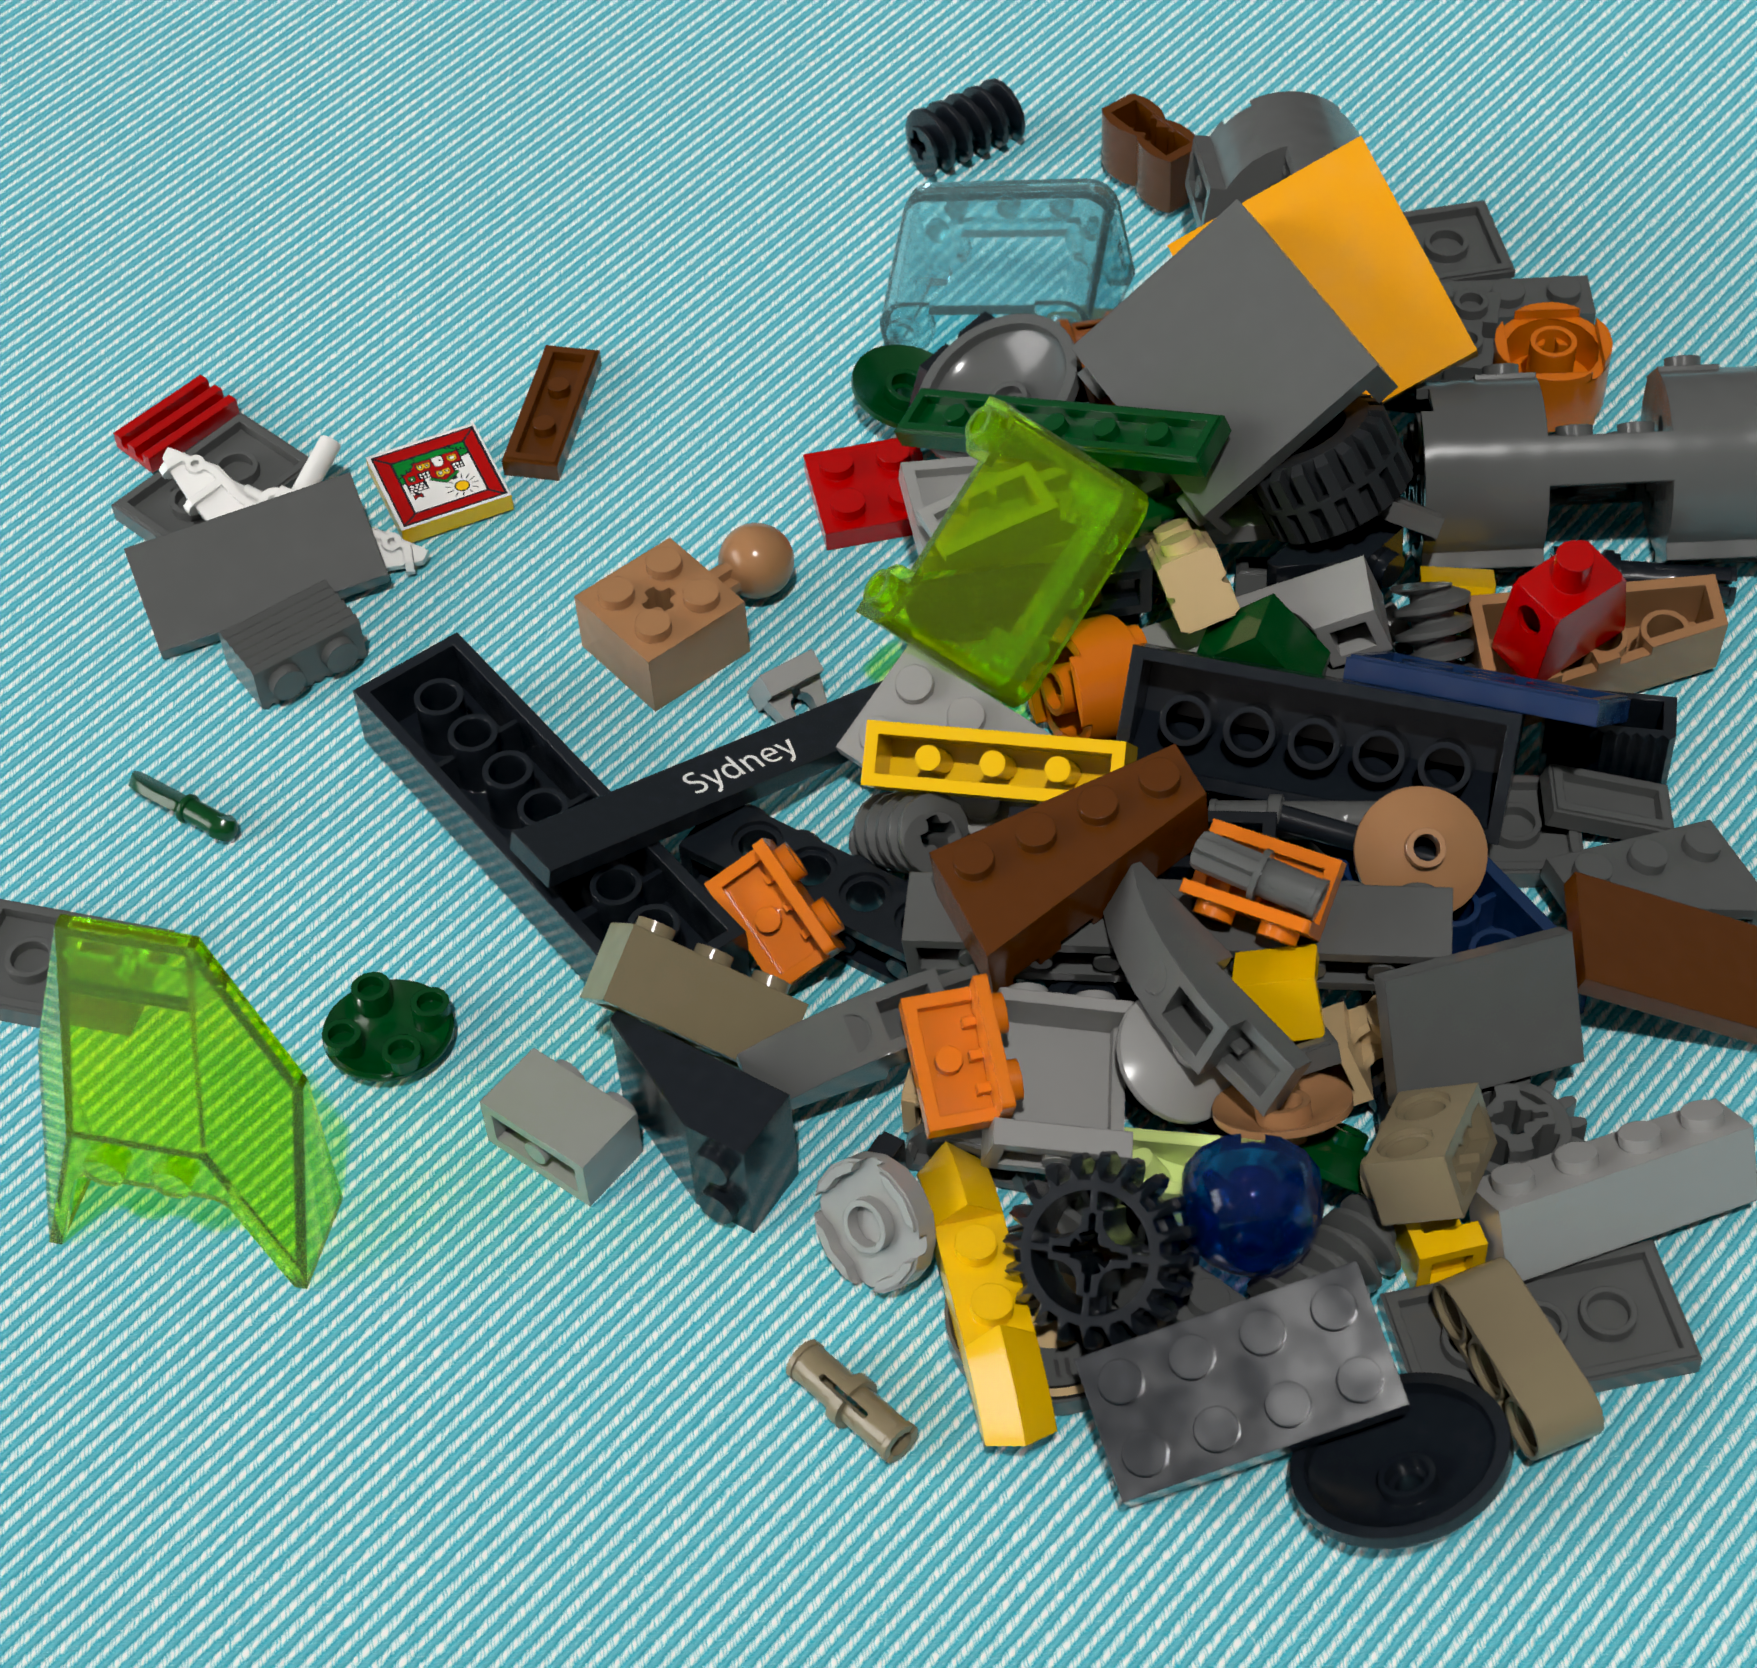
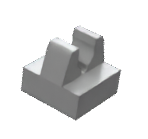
M810 649L761 674L747 693L758 712L765 710L777 723L797 716L791 706L794 696L796 699L805 701L809 706V710L827 703L820 677L824 669L814 651Z

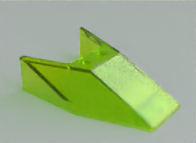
M60 914L54 925L38 1039L49 1242L63 1244L91 1180L109 1187L126 1184L154 1189L165 1196L176 1199L194 1196L217 1201L226 1206L294 1287L308 1289L343 1200L308 1078L199 936Z

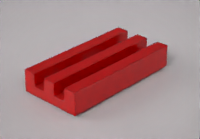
M200 374L113 434L117 448L154 473L163 464L162 457L167 447L185 452L240 412L237 400L231 395L224 397L221 388L217 385L210 387L208 379Z

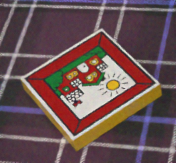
M474 423L366 457L368 471L400 537L411 543L514 509L512 495Z

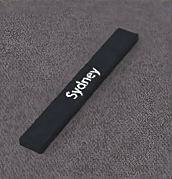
M882 681L512 832L510 850L550 888L850 760L841 755L836 746Z

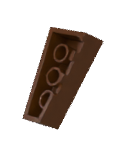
M1173 744L929 852L937 896L980 974H987L991 993H996L1001 987L1013 985V977L1034 961L1041 965L1062 949V940L1086 922L1090 921L1094 925L1104 918L1103 911L1132 864L1141 862L1157 878L1192 852L1197 839L1203 832L1209 831L1207 795L1177 745Z

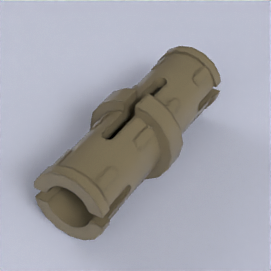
M815 1339L806 1341L792 1354L786 1366V1374L794 1381L800 1383L826 1407L825 1415L835 1426L843 1429L849 1427L877 1451L885 1462L890 1464L898 1461L911 1449L918 1436V1428L910 1421L904 1419L877 1394V1385L866 1374H853ZM836 1385L868 1412L867 1417L835 1389Z

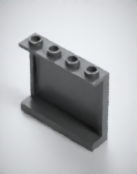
M1238 199L1071 347L1072 351L1085 366L1077 373L1078 376L1101 401L1108 395L1116 406L1225 416L1232 431L1206 477L1155 472L1166 484L1172 479L1176 481L1184 491L1176 500L1199 527L1209 521L1225 535H1228L1233 529L1222 515L1364 391L1367 390L1380 403L1398 387L1264 227Z

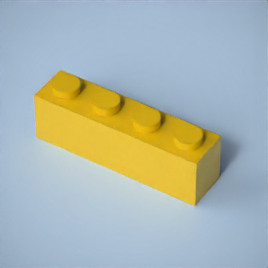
M867 720L861 785L877 790L915 793L936 792L954 797L1040 804L1137 761L1138 747L1126 741Z

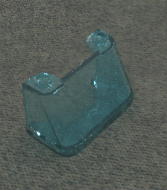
M1089 178L929 182L920 184L912 191L902 212L880 317V330L884 344L908 345L924 350L930 345L936 333L934 315H980L984 311L991 315L1027 313L1041 315L1055 322L1057 319L1067 318L1070 323L1102 318L1105 311L1113 310L1122 302L1135 276V268L1124 219L1116 193L1107 184Z

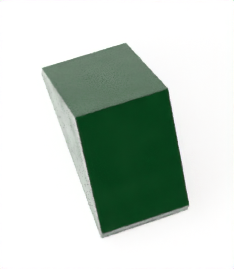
M1274 593L1241 607L1235 613V616L1208 626L1197 650L1198 653L1320 675L1325 674L1331 654L1323 643Z

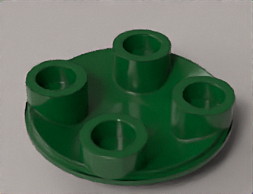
M380 972L364 973L352 982L351 992L332 1008L324 1022L322 1041L325 1053L339 1070L361 1080L385 1082L417 1074L436 1062L444 1054L452 1040L454 1017L449 997L444 990L438 987H429L410 980H389L386 975Z

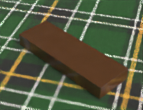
M551 345L545 346L502 458L504 475L560 481L602 366L600 351Z

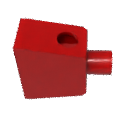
M1570 540L1562 543L1557 548L1554 556L1520 576L1513 584L1491 648L1519 676L1548 680L1624 631L1626 625V580L1624 576L1588 541Z

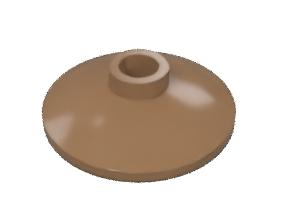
M1411 786L1385 795L1365 813L1354 837L1353 861L1358 879L1365 885L1403 886L1419 882L1434 887L1453 888V911L1463 906L1479 888L1487 868L1488 847L1485 833L1478 818L1459 798L1437 788ZM1417 838H1428L1434 843L1436 855L1433 860L1424 861L1416 856L1413 845Z
M1312 1072L1301 1077L1280 1109L1264 1117L1233 1085L1217 1095L1212 1104L1214 1122L1223 1131L1246 1139L1270 1141L1275 1148L1282 1149L1283 1147H1294L1303 1144L1309 1136L1328 1130L1341 1123L1352 1112L1354 1100L1352 1090L1345 1082L1330 1075Z

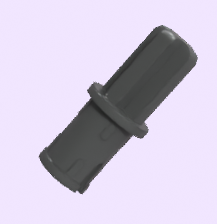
M1211 831L1203 832L1197 839L1190 857L1189 864L1193 869L1246 891V899L1255 901L1257 897H1260L1302 915L1310 921H1314L1330 887V880L1326 878L1321 879L1274 859L1275 852L1269 848L1262 854Z

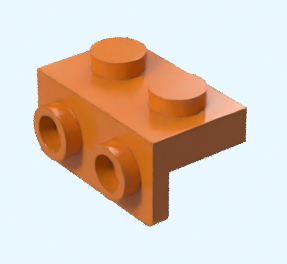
M1213 818L1209 831L1262 854L1269 848L1275 852L1274 859L1321 879L1326 878L1330 880V887L1314 921H1310L1302 915L1260 897H1257L1255 901L1246 899V891L1195 870L1192 880L1183 878L1179 888L1181 893L1196 900L1192 912L1228 925H1232L1235 914L1260 922L1257 934L1292 947L1297 946L1300 936L1320 942L1347 864L1342 860Z
M761 838L752 845L753 850L711 878L704 885L712 897L746 931L748 950L762 971L774 975L792 986L846 948L837 935L845 930V927L835 910L823 896L814 902L800 881L808 875V872L788 843L784 842L777 847L773 840Z
M987 974L973 975L968 987L901 998L898 1007L927 1139L989 1128L994 1117L1011 1119L1016 1109V1101L1024 1099L1023 1078L1017 1059L1006 1060L1001 1034L1009 1032L1007 1007L1001 992L991 993Z

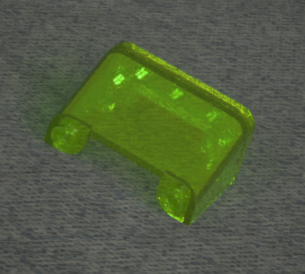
M990 395L985 405L974 412L965 428V436L967 438L966 452L977 460L978 463L911 570L903 565L895 564L886 570L881 569L877 571L867 582L863 592V600L856 609V612L1002 704L1015 708L1028 701L1042 684L1140 528L1147 514L1149 502L1145 492L1011 405Z

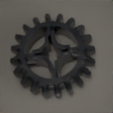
M1116 1151L1101 1152L1096 1162L1088 1152H1082L1071 1156L1069 1167L1062 1162L1051 1163L1045 1169L1047 1183L1041 1180L1029 1181L1024 1187L1026 1195L1033 1205H1015L1009 1212L1016 1222L1024 1226V1229L1021 1232L1006 1234L1005 1239L1002 1241L1010 1248L1020 1249L1021 1260L1007 1264L1005 1272L1010 1276L1024 1274L1028 1285L1020 1288L1015 1299L1020 1303L1035 1299L1039 1300L1041 1304L1035 1312L1033 1323H1037L1039 1326L1050 1324L1059 1318L1057 1340L1069 1342L1081 1333L1084 1347L1089 1350L1101 1348L1106 1339L1113 1346L1132 1339L1133 1333L1139 1337L1156 1331V1318L1167 1322L1175 1319L1179 1314L1177 1305L1171 1296H1188L1194 1288L1193 1284L1178 1272L1179 1269H1187L1199 1265L1201 1259L1199 1255L1191 1251H1182L1181 1243L1182 1240L1196 1236L1198 1228L1195 1224L1178 1226L1174 1216L1187 1207L1188 1201L1183 1196L1164 1201L1161 1196L1168 1187L1169 1177L1160 1173L1151 1176L1144 1182L1146 1166L1145 1161L1140 1158L1129 1159L1121 1167V1161ZM1091 1190L1090 1207L1082 1210L1080 1226L1076 1231L1065 1234L1056 1233L1059 1220L1068 1205L1082 1193ZM1120 1200L1127 1204L1140 1219L1148 1240L1139 1238L1131 1232L1126 1221V1206L1121 1205ZM1098 1239L1099 1245L1110 1248V1252L1125 1253L1127 1255L1105 1261L1104 1255L1093 1252V1248L1076 1245ZM1056 1260L1064 1262L1072 1269L1076 1277V1293L1064 1280ZM1139 1266L1149 1267L1145 1281L1135 1297L1122 1308L1111 1309L1112 1294L1120 1290V1282L1125 1270Z

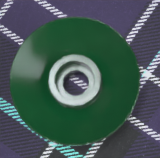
M899 344L884 345L871 349L858 359L852 372L851 388L855 399L873 418L896 428L908 409L919 366L932 356L933 353L914 346Z
M1341 1122L1325 1132L1309 1136L1303 1144L1294 1147H1283L1282 1149L1276 1148L1283 1158L1303 1170L1341 1187L1364 1194L1360 1180V1165L1362 1159L1368 1154V1151L1364 1148L1369 1139L1368 1135Z

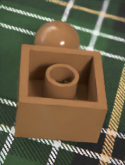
M747 523L737 527L727 535L719 550L718 565L711 570H707L674 540L668 538L574 596L582 646L656 712L750 652L745 601L738 595L750 599H763L782 590L790 580L794 569L792 546L786 536L777 528L764 523Z

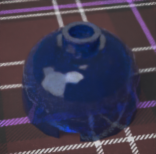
M1241 1134L1225 1135L1202 1146L1184 1166L1179 1196H1183L1188 1202L1187 1207L1181 1212L1183 1225L1195 1224L1198 1228L1197 1235L1187 1240L1209 1265L1226 1274L1247 1278L1273 1276L1293 1267L1316 1242L1324 1213L1322 1178L1320 1168L1303 1148L1279 1136L1265 1134L1264 1144L1258 1142L1241 1143Z

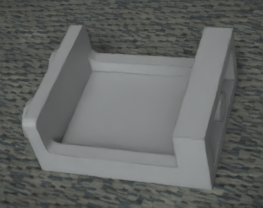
M1030 982L1016 983L1009 987L999 988L997 992L1003 994L1009 1019V1032L1001 1034L1006 1060L1016 1058L1019 1063L1024 1085V1099L1016 1101V1109L1011 1119L994 1117L989 1128L982 1129L981 1166L1045 1174L1046 1167L1051 1163L1062 1162L1069 1167L1073 1154L1088 1152L1096 1162L1101 1152L1116 1151L1122 1167L1129 1159L1133 1158V1132L1124 1131L1125 1081L1117 1060L1116 1038L1120 1022L1134 1002L1118 1000L1112 993L1102 990H1086L1076 995L1048 992L1045 986Z

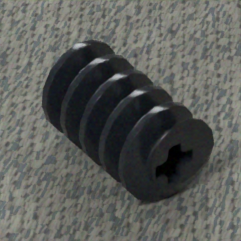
M996 78L987 79L980 86H970L962 93L948 95L944 101H933L926 108L912 110L907 116L905 125L908 149L919 172L925 177H932L937 172V164L942 169L948 170L953 168L955 157L960 162H968L973 157V150L979 155H984L991 149V143L996 147L1006 146L1009 141V135L1014 140H1020L1025 131L1024 112L1013 91L1003 81Z

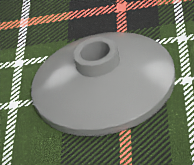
M1139 999L1128 1008L1118 1028L1116 1053L1121 1074L1135 1098L1156 1116L1173 1123L1196 1124L1212 1118L1213 1101L1218 1094L1232 1085L1230 1081L1216 1067L1198 1075L1170 1044Z

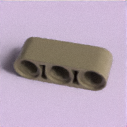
M1497 1257L1434 1283L1432 1287L1433 1300L1440 1321L1482 1389L1490 1394L1502 1408L1509 1423L1513 1439L1530 1460H1539L1602 1433L1604 1430V1417L1594 1390L1508 1260L1504 1257Z

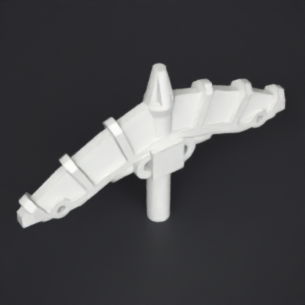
M321 435L292 488L281 485L280 488L271 487L261 491L249 484L244 486L232 480L218 465L205 461L202 456L196 454L189 455L167 447L162 457L164 462L160 466L159 471L164 479L174 478L185 495L187 501L183 506L184 510L190 516L200 514L207 521L322 482L341 445L335 439ZM371 528L387 571L406 569L407 575L416 574L415 567L425 564L430 555L429 550L402 539L395 532L387 533L377 528Z

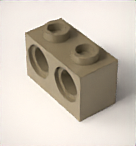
M1479 1083L1398 1092L1385 1120H1382L1379 1125L1378 1134L1367 1156L1362 1159L1360 1165V1180L1363 1192L1368 1199H1374L1382 1226L1465 1217L1497 1145Z

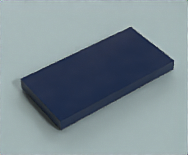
M1390 651L1351 654V656L1346 657L1343 679L1592 727L1627 722L1631 699H1627L1628 696Z

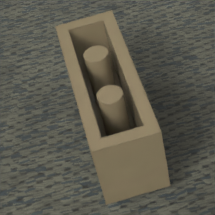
M638 916L635 924L611 922L580 995V998L613 1013L619 1010L739 1069L736 1061L737 1054L802 1021L809 1005L787 995L791 986L788 982L759 970H753L751 977H748L730 968L734 958L727 953L701 943H696L692 951L673 942L676 933L674 929L643 916Z

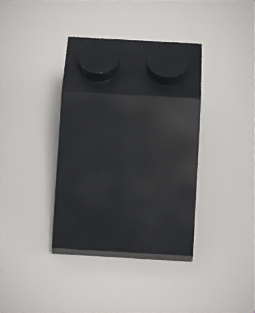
M616 1010L609 1021L623 1097L635 1108L638 1114V1121L696 1204L712 1219L723 1224L733 1222L754 1233L799 1174L790 1094Z

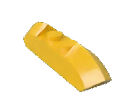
M945 1141L917 1173V1180L924 1189L934 1214L936 1232L934 1253L981 1438L985 1446H1028L1057 1432L1044 1363L1028 1302L1020 1303L1015 1299L1017 1292L1023 1287L1020 1275L1010 1276L1005 1272L1007 1264L1016 1261L1013 1248L1002 1242L1006 1234L1009 1233L989 1169L981 1166V1159Z

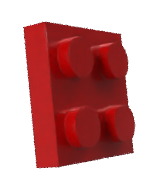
M898 438L803 454L804 471L827 551L913 535L898 477L901 462L924 460L920 448L902 446Z

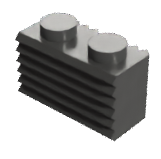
M326 579L218 633L228 667L261 708L268 710L272 703L280 704L281 700L294 698L301 693L304 687L311 688L315 681L322 682L325 676L332 677L334 673L346 671L354 665L357 659L363 661L367 655L357 615L353 614L351 608L347 607L345 601L341 600L339 594L335 593L333 587L329 586Z

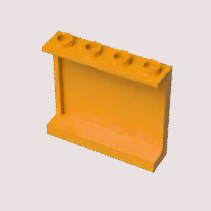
M1362 136L1355 138L1242 203L1397 384L1398 387L1382 400L1383 404L1454 365L1459 367L1478 356V351ZM1213 220L1168 244L1167 246L1172 256ZM1367 390L1362 393V394L1370 395V394L1367 392Z

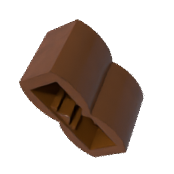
M1131 93L1102 108V164L1114 178L1135 186L1137 193L1147 204L1160 211L1171 213L1190 202L1185 188V181L1195 134L1179 123L1166 120L1162 110L1149 99Z

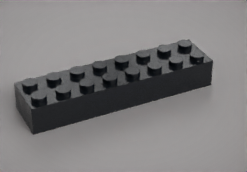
M458 632L353 690L365 741L585 982L588 979L611 922L635 924L638 916L650 918L674 929L676 933L673 942L692 951L696 943H701L727 953L734 958L730 968L751 977L746 931L660 842H656L550 888L510 850L512 832L611 791Z

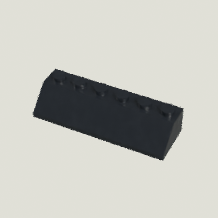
M1141 643L1134 644L1132 647L1116 741H1126L1138 747L1137 760L1176 744L1204 790L1255 800H1268L1269 794H1283L1285 801H1378L1385 795L1405 787L1428 786L1454 795L1464 802L1478 818L1485 833L1487 843L1499 845L1526 714L1337 677Z

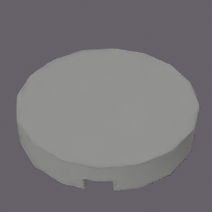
M863 1151L829 1166L817 1184L815 1196L821 1194V1210L815 1212L814 1217L816 1232L825 1254L840 1274L855 1285L864 1282L870 1287H875L871 1290L872 1292L882 1294L899 1289L918 1280L931 1264L936 1245L934 1214L922 1186L904 1165L882 1153Z

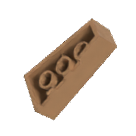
M1708 574L1626 582V625L1624 631L1546 681L1594 690L1635 693L1716 668L1728 627L1716 575ZM1510 592L1471 596V602L1466 604L1465 613L1472 616L1473 625L1461 632V636L1474 641V651L1464 656V660L1473 664L1476 668L1518 675L1491 648ZM1526 714L1524 727L1542 722L1543 717Z

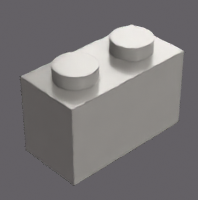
M535 1048L479 1101L490 1142L588 1206H591L643 1152L638 1114L627 1099L612 1091L606 1094L587 1082L580 1071L571 1063L562 1059L554 1061Z

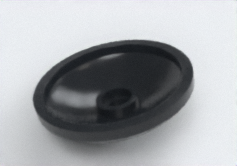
M1429 1372L1399 1374L1410 1404V1412L1293 1452L1290 1462V1480L1302 1513L1312 1525L1325 1535L1337 1541L1362 1548H1410L1436 1541L1459 1530L1491 1504L1502 1490L1512 1468L1514 1458L1513 1437L1506 1415L1496 1400L1477 1385L1451 1375Z

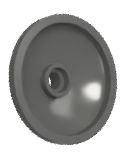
M1027 313L1011 314L986 321L957 338L932 364L920 389L929 388L1074 402L1081 382L1077 373L1082 370V363L1071 349L1075 342L1060 324L1041 315ZM930 449L940 459L985 455Z

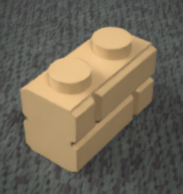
M1183 517L1157 527L1153 531L1155 537L1149 540L1145 548L1148 551L1150 561L1180 631L1191 634L1235 616V613L1240 609L1226 576V571L1217 548L1204 525L1199 527L1194 521L1190 523L1188 518Z

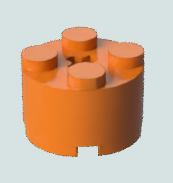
M1558 302L1534 303L1519 308L1514 313V319L1505 325L1502 321L1497 327L1494 340L1493 364L1514 363L1519 365V373L1536 372V378L1543 395L1548 432H1555V427L1562 425H1594L1596 415L1604 403L1613 347L1611 334L1603 322L1596 318L1594 325L1590 321L1579 317L1580 308Z
M1105 614L1034 631L1028 641H1035L1037 643L1034 653L1024 655L1023 681L1027 702L1036 724L1047 722L1055 736L1115 741L1132 647L1134 644L1147 643L1142 629L1136 624L1126 626L1116 616Z

